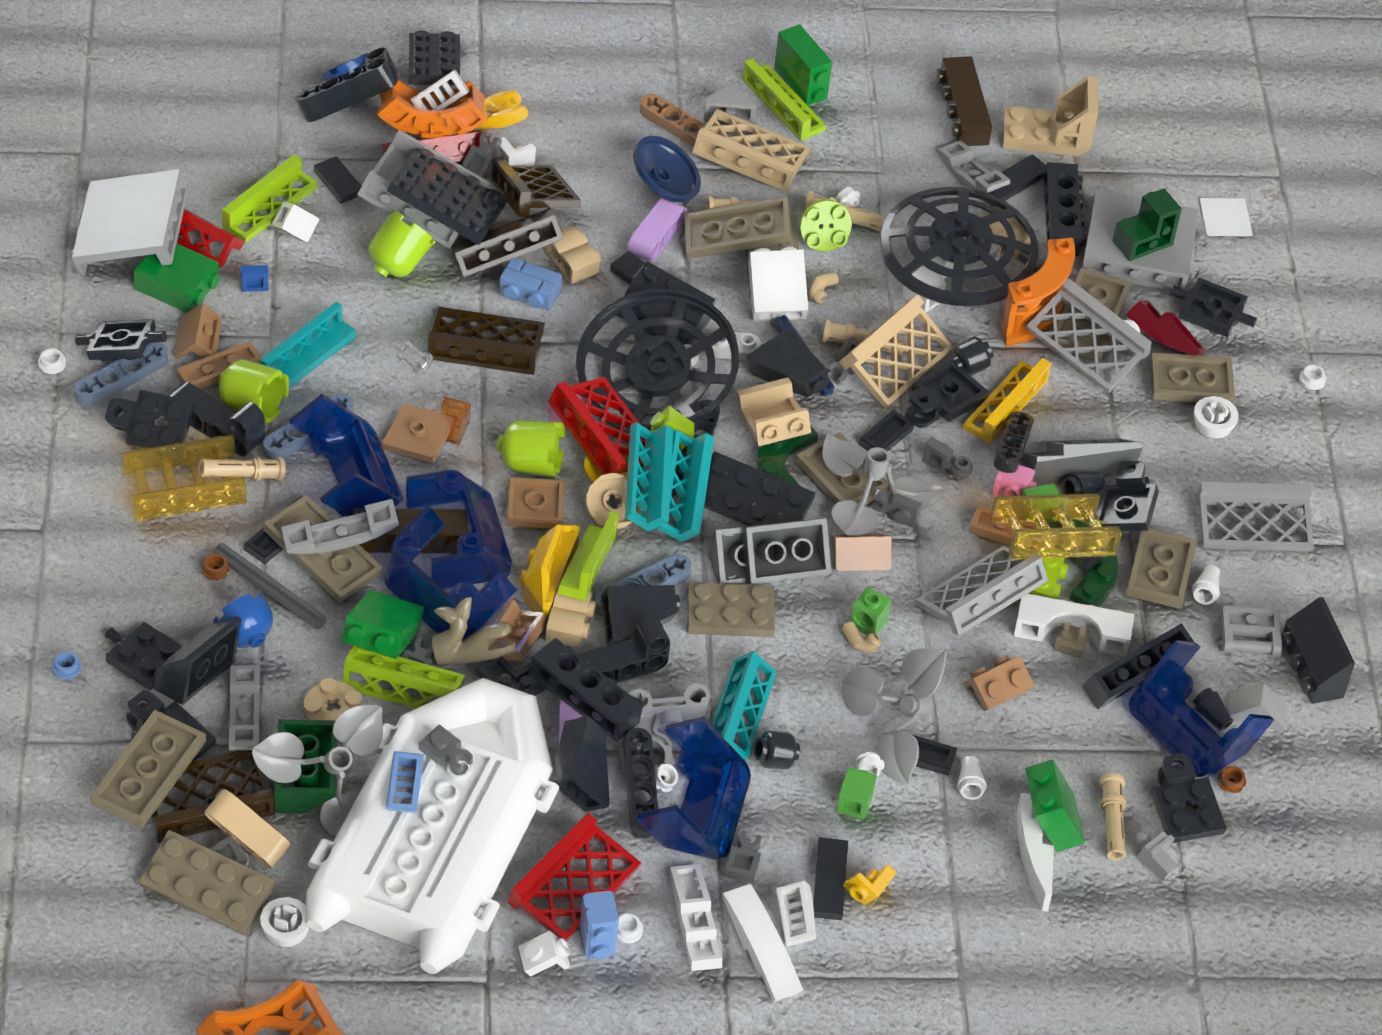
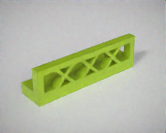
M753 58L744 61L742 80L800 141L826 130V124L768 64L760 66Z
M293 154L222 209V228L247 243L273 223L283 203L273 201L277 196H289V199L285 202L296 205L318 188V182L302 172V158ZM298 180L306 185L303 188H291ZM259 210H271V213L267 216H255V213ZM241 224H253V227L246 232L238 228Z
M611 511L603 528L589 524L559 584L558 594L586 601L615 542L619 513Z
M353 646L345 659L342 682L349 684L361 694L417 709L434 701L436 696L443 697L462 688L465 675L399 656L394 659ZM351 672L361 674L366 682L351 681ZM381 680L388 681L394 689L391 691L384 690L378 682ZM406 689H416L422 697L418 699L410 697Z

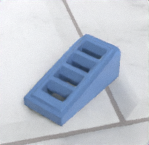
M393 751L386 810L417 813L424 754ZM401 766L416 768V771H401L398 770V767ZM397 777L415 778L414 782L397 781ZM395 788H411L413 793L395 791ZM394 797L412 799L411 804L394 803Z

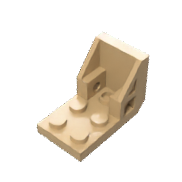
M1087 76L1060 94L1057 98L1055 111L1004 106L1003 149L1080 156L1091 150L1098 116V77Z

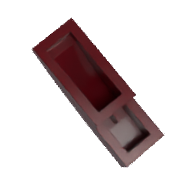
M1140 300L1125 314L1138 325L1139 329L1168 347L1196 356L1207 353L1206 349L1174 313L1165 312L1161 315L1149 300Z

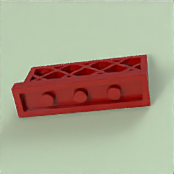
M601 377L571 386L566 381L558 383L548 403L600 473L605 475L628 472V462L626 463L622 455L629 457V448L620 445V442L623 440L630 443V434L623 432V428L630 429L632 424L639 422L606 378ZM600 387L606 394V397L594 393L593 389ZM576 394L585 397L586 402L580 401ZM590 400L603 404L604 409L602 410L590 405ZM608 408L618 410L622 416L620 417L608 412ZM591 414L600 417L601 422L595 421ZM608 420L618 424L619 430L605 425V421ZM606 434L617 438L616 443L610 441ZM640 436V440L645 448L646 440ZM639 457L638 462L642 468L644 465Z
M587 813L512 888L507 902L515 910L519 907L522 908L548 931H551L559 939L563 938L566 942L580 929L582 909H575L574 897H583L587 893L610 891L614 894L641 865L637 858L596 826L597 819L590 813ZM596 837L605 845V852H590L589 842ZM572 859H585L587 871H571L570 861ZM591 859H606L607 871H592ZM612 859H622L630 866L626 871H613ZM553 878H566L568 890H552L551 880ZM572 878H587L589 890H573ZM593 878H608L609 888L607 890H594ZM535 897H547L549 909H537L530 902ZM553 897H569L570 909H554ZM555 916H571L572 926L565 932L555 924Z

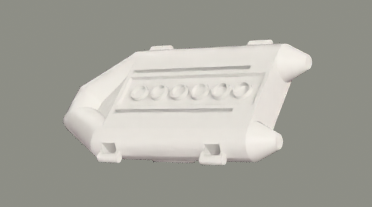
M481 678L402 715L396 726L387 723L383 725V739L379 748L375 751V753L381 755L333 842L321 839L308 862V866L311 869L318 870L306 892L307 925L310 929L316 932H323L340 920L417 947L420 951V966L430 974L438 973L461 958L476 928L483 932L488 931L500 907V904L492 900V897L536 810L538 809L542 813L548 812L559 790V786L550 781L553 767L536 697L485 678ZM439 724L461 740V749L468 750L473 755V764L471 765L465 761H458L462 765V773L460 775L451 770L449 762L446 761L440 766L419 750V741ZM393 734V738H392L391 742H390L389 744H387L389 738H390L391 735ZM393 751L424 754L417 813L386 810ZM399 766L398 770L415 772L416 768ZM397 777V781L414 782L415 779ZM395 788V791L413 793L411 788ZM394 797V803L411 804L412 799ZM330 850L331 853L328 856L327 860L323 861L328 851Z

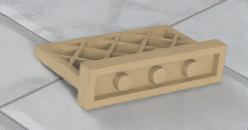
M716 109L706 126L698 132L692 153L788 192L792 180L809 155L811 147ZM719 119L729 125L721 126L717 120ZM742 131H748L752 135H744ZM734 132L736 136L728 137L726 133ZM765 141H772L776 144L767 145ZM749 142H758L760 146L752 147ZM794 150L801 154L791 155L789 151ZM780 151H781L782 154L784 155V156H776V157H775V155L773 154V152H780Z
M919 295L905 303L839 361L845 370L849 367L852 368L884 409L954 348L920 307L924 304V301ZM916 316L923 323L924 332L913 330V319ZM897 333L907 334V346L897 344ZM914 336L924 338V349L914 347ZM930 339L937 340L943 350L941 352L931 351ZM881 347L891 349V360L880 359ZM897 350L907 352L908 364L897 362ZM914 354L924 355V367L914 365ZM864 362L874 363V375L868 374L861 364ZM881 365L891 367V378L881 377ZM897 368L908 370V381L898 380ZM881 383L891 384V396L889 398L882 392Z

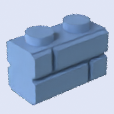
M513 258L501 275L499 293L510 300L516 299L529 304L533 308H542L550 311L554 301H556L561 292L562 274Z
M613 892L587 893L583 896L580 934L585 957L589 959H604L613 956L616 952L619 917L615 907L616 903Z

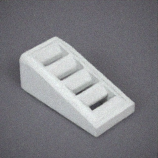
M453 70L410 100L415 107L428 110L421 100L425 96L433 110H443L467 94L469 89L457 71ZM450 79L459 90L456 94L447 82ZM443 85L451 98L447 100L439 86ZM434 91L442 104L438 106L430 92Z
M803 880L777 887L776 892L786 946L816 939L810 885ZM801 897V901L790 903V899ZM803 907V911L791 914V910ZM805 918L804 922L792 925V920ZM806 928L807 933L793 936L792 931Z

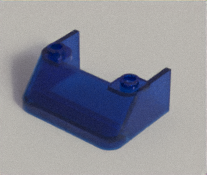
M320 394L289 419L291 425L308 434L310 439L309 446L312 451L317 455H323L328 458L338 482L336 486L320 498L322 503L336 510L341 516L348 517L354 515V508H365L366 505L393 499L394 506L396 507L404 500L378 435L365 419L323 394Z
M445 470L406 477L407 509H417L462 501L464 509H468V523L472 533L465 534L458 539L456 547L458 554L431 558V592L502 580L507 578L512 570V559L490 492L456 470Z
M427 505L395 538L384 582L387 588L399 599L423 606L422 620L437 634L448 630L450 624L438 616L434 610L445 606L455 609L460 601L471 597V611L467 621V630L462 638L464 640L480 629L517 589L505 574L499 570L480 591L470 583H461L455 586L448 594L421 570L413 560L445 526L432 508Z
M1175 641L1132 694L1129 700V710L1171 755L1185 753L1193 764L1196 777H1210L1246 755L1274 719L1267 715L1249 714L1238 728L1228 730L1221 738L1185 702L1193 690V679L1184 670V667L1201 646L1198 643Z
M704 716L668 725L664 731L681 748L678 759L679 771L689 780L681 809L677 805L638 814L637 820L667 849L712 860L727 857L732 846L751 780L749 766Z

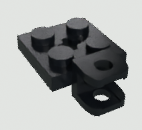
M951 360L913 382V392L908 400L913 405L907 408L905 417L915 423V426L918 428H924L938 420L939 414L950 422L984 402L988 398L989 391ZM945 390H948V391L954 390L955 393H949V392H947V391H945ZM915 414H922L924 418H917Z
M139 390L137 402L122 398L110 399L105 420L115 429L129 432L126 440L127 445L182 457L195 403L185 399ZM164 416V420L168 422L167 426H162L160 430H156L155 419Z
M1143 461L1122 462L1115 476L1117 485L1103 486L1092 524L1096 531L1149 530L1159 489L1157 483L1151 484L1149 478L1144 477L1146 468ZM1132 468H1135V469H1136L1135 471H1133V472H1131V473H1128V472H1127L1129 469H1132Z
M142 690L128 701V710L130 712L126 715V721L136 731L132 734L131 741L152 712L157 710L206 734V742L191 762L196 761L216 744V738L175 701L164 709L165 704L147 690Z
M1185 753L1164 757L1162 767L1159 768L1157 773L1160 786L1153 787L1151 791L1164 832L1168 836L1172 835L1175 838L1172 843L1224 834L1227 829L1209 778L1195 779L1196 773L1193 764ZM1185 805L1195 809L1193 815H1189L1188 811H1182Z

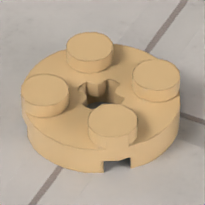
M617 473L605 474L595 480L588 488L585 496V509L595 526L603 528L611 511L619 513L617 530L626 528L632 523V521L625 518L626 476ZM609 495H614L615 499H620V504L616 506V509H612L611 506L607 505L606 501L609 500ZM636 503L635 512L639 513L640 509Z
M332 678L323 679L319 685L313 687L305 696L304 714L306 720H336L343 712L353 707L361 706L362 695L349 684ZM338 705L340 709L328 711V706Z

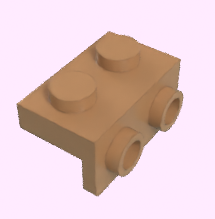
M508 600L494 622H508L512 631L505 636L496 638V640H515L517 649L502 657L505 660H524L548 623V618L544 612L521 611L516 600Z
M1005 655L992 662L993 668L986 670L985 666L969 673L971 679L963 682L965 688L972 686L983 711L989 710L1035 687L1020 655L1012 659Z

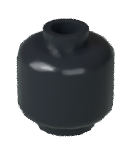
M974 336L955 346V357L952 358V361L970 376H973L990 367L991 358L994 355L985 339L981 340Z
M765 731L755 742L754 754L756 760L764 768L784 770L789 769L794 761L798 760L800 745L790 732Z

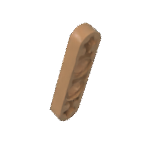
M647 94L641 99L640 113L642 116L694 147L697 134L701 128L706 126L705 123L656 94ZM674 116L678 120L669 121L666 119V117ZM692 128L696 129L698 132L688 133L685 130Z

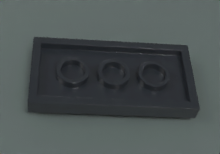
M423 30L409 33L408 84L433 85L453 70H456L460 76V34L450 31L437 34ZM451 79L447 81L449 85L455 86Z
M713 452L704 508L747 526L804 520L815 498V492L718 452Z

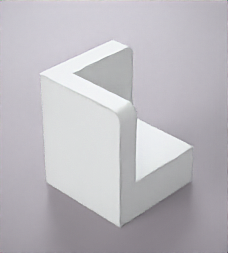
M505 137L501 138L502 143L495 150V157H504L510 166L535 165L536 147L533 144L524 147L520 145L513 148Z
M283 201L272 225L307 242L319 218L294 204Z

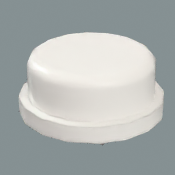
M1205 397L1195 405L1194 424L1196 429L1208 438H1223L1229 435L1237 424L1238 411L1236 407L1222 397Z
M289 897L277 898L269 902L262 910L260 916L261 929L267 939L274 945L291 947L300 943L306 937L309 931L306 905L298 899Z

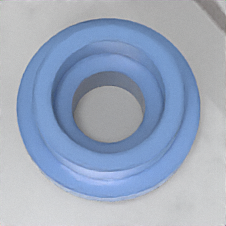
M61 652L52 662V672L60 679H72L81 672V661L72 652Z

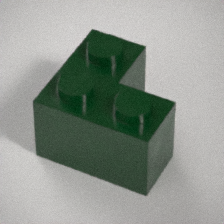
M1165 188L1149 192L1142 196L1138 215L1122 219L1116 223L1112 241L1129 262L1173 246L1182 208Z

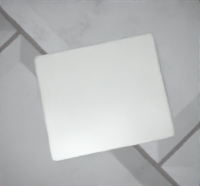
M1200 198L1207 236H1253L1244 198Z

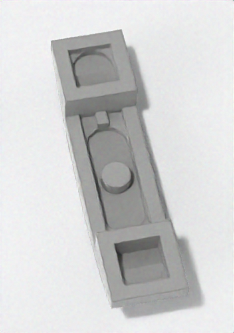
M961 140L938 149L941 158L949 170L969 189L988 193L1010 184V179L999 170L990 172L976 161L973 150Z
M393 499L366 505V512L312 526L309 520L283 526L281 529L286 551L290 554L323 553L352 547L375 539L399 525Z
M230 665L229 750H252L253 747L259 744L260 665Z

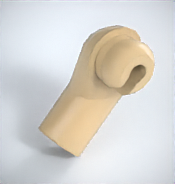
M830 272L816 276L809 290L810 299L818 304L823 303L826 300L824 297H827V293L824 291L825 287L836 285L839 281L837 273Z
M848 622L842 627L843 633L854 649L874 653L881 645V638L877 634L873 635V633H870L867 637L862 636L854 622Z

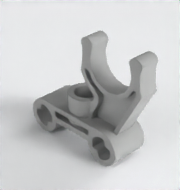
M692 684L686 688L684 696L652 699L646 690H632L628 694L635 696L644 705L640 723L634 728L639 727L647 730L652 737L653 748L662 754L664 764H670L674 767L675 760L672 754V742L664 734H674L681 731L684 727L683 722L699 721L705 718L710 701L709 690L701 684ZM626 735L622 738L618 749L621 774L623 776H626L623 748ZM634 738L633 742H636L637 748L641 747L643 743L639 742V738Z

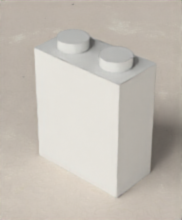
M786 247L781 249V251H770L767 248H760L750 252L748 264L753 321H774L782 315H786L789 320L806 319L808 299L804 250Z

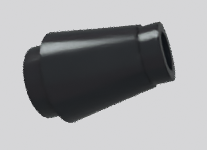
M1100 472L1071 473L1063 480V491L1067 498L1080 500L1102 489L1105 485V478Z
M1207 688L1194 698L1195 710L1220 731L1227 729L1234 722L1218 691Z

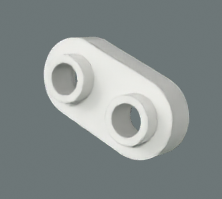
M734 332L739 348V360H746L745 356L760 347L761 341L754 334ZM726 337L712 346L715 358L731 359L730 347Z

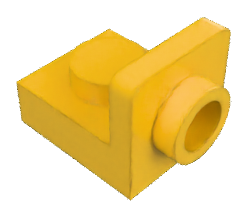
M889 865L879 870L874 868L865 877L861 873L852 876L845 881L843 886L849 891L852 898L864 906L879 897L897 872Z

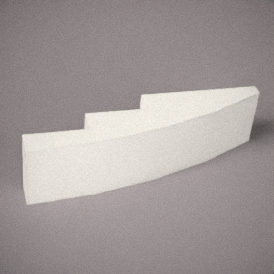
M1021 793L1017 807V836L1021 859L1029 885L1041 911L1048 912L1052 896L1054 845L1042 844L1043 829L1037 819L1032 818L1031 796L1027 793Z
M700 864L670 867L680 927L691 971L722 968V956L716 940L717 929L711 913V899Z
M748 884L723 893V899L744 951L748 950L758 977L762 975L772 1002L803 991L782 940L752 885Z

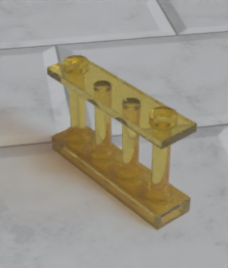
M233 435L122 452L123 474H134L139 493L132 495L134 520L141 521L247 503L244 477H222V480L206 483L205 477H200L198 473L200 459L229 460V458L235 457ZM190 465L195 485L178 487L173 467ZM162 469L166 489L150 492L145 472Z
M1099 494L998 496L994 499L989 519L991 523L1007 522L1013 531V537L1008 553L1012 559H1027L1034 554L1042 558L1116 556L1122 535L1118 526L1102 527L1097 520L1095 513L1100 499ZM1072 520H1085L1089 527H1076ZM1033 521L1037 529H1024L1020 522ZM1046 521H1059L1063 528H1050Z

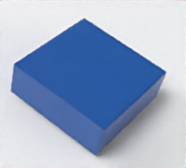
M268 265L240 266L241 292L268 290Z

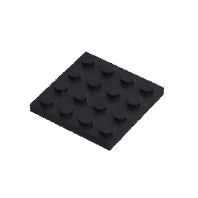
M419 148L414 150L386 190L478 245L482 243L507 204L503 194L498 190L482 186L477 178L463 175L458 172L455 165L449 162L443 163L436 159L431 151Z

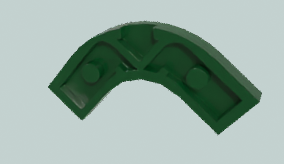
M810 426L811 433L760 446L757 454L756 468L799 485L788 472L785 462L794 452L817 442L818 433Z
M1069 514L1065 520L1105 552L1104 558L1088 571L1087 575L1071 592L1070 600L1079 604L1099 607L1115 586L1119 569L1117 555L1105 536Z

